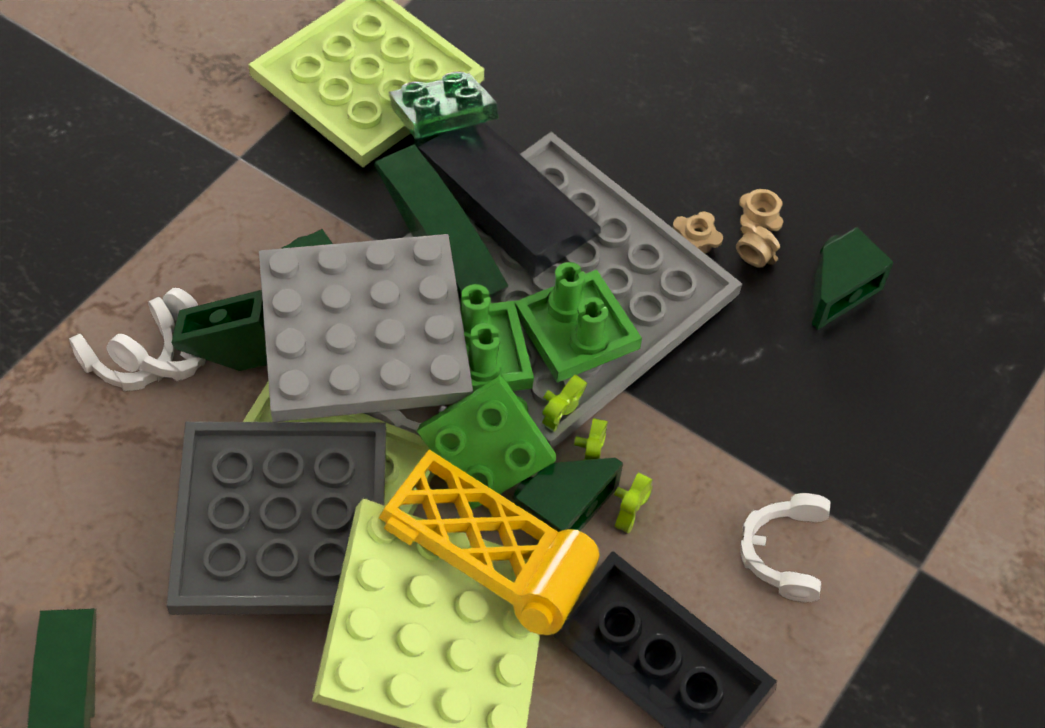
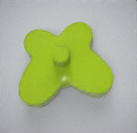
M575 374L557 396L548 390L543 396L549 403L542 412V415L545 416L542 424L555 432L561 417L571 414L576 409L578 401L588 383Z
M593 418L589 438L575 437L574 446L586 448L584 460L600 459L608 421Z
M638 472L629 491L619 486L617 487L614 495L623 500L615 522V528L628 534L630 533L634 525L636 511L648 501L651 495L653 479Z

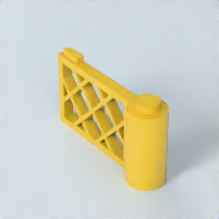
M430 449L394 494L379 519L387 523L384 529L410 546L415 541L513 604L514 612L519 622L528 631L541 635L555 634L562 628L600 557L597 545L587 534L572 529L556 531ZM427 470L445 480L449 489L430 490L425 477ZM468 502L481 503L489 509L492 517L474 518ZM436 503H454L460 518L441 519ZM405 504H422L428 520H415L399 508ZM521 529L539 542L537 545L518 546L512 530ZM497 530L504 547L486 548L480 531ZM466 532L471 548L460 549L449 541L447 533ZM509 560L516 576L514 583L496 572L491 561Z

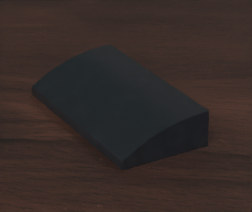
M476 123L453 129L418 147V150L437 172L465 214L533 278L601 233V227L486 123Z
M614 551L609 554L588 579L562 628L555 634H552L664 728H745L774 693L777 686L776 679Z

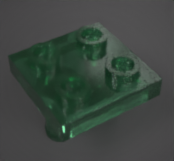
M450 72L445 74L441 80L428 83L421 81L409 82L404 84L401 89L389 92L391 108L414 136L417 149L429 140L439 136V133L499 119L497 102L470 73Z

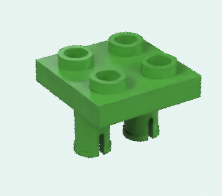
M574 262L562 263L555 270V286L515 301L521 325L557 383L573 377L575 374L578 375L639 350L641 347L642 337L598 270L585 274L584 271L581 272V267Z
M477 284L465 287L461 294L460 311L473 392L500 375L503 376L512 391L532 389L534 376L515 301L490 303L489 291L486 287Z
M502 375L419 424L417 433L431 451L498 494L503 493L551 465L556 460L555 451L528 414L526 401L514 394ZM468 502L472 510L482 505L479 502Z

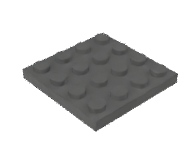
M185 422L166 605L169 615L332 614L356 506L363 498L385 506L386 422Z

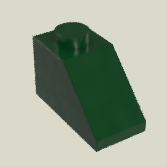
M858 227L843 236L835 235L831 237L820 250L821 258L815 273L812 325L817 330L883 290L894 262Z
M262 290L179 310L171 341L172 345L176 350L237 371L267 366Z
M603 458L552 463L540 470L534 477L530 476L521 481L514 491L513 499L517 506L558 532L566 529L581 531L616 491L620 483L623 462L617 458Z

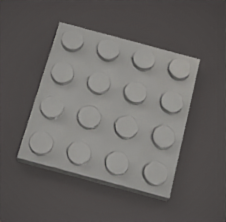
M448 234L259 251L272 422L449 405L473 393Z

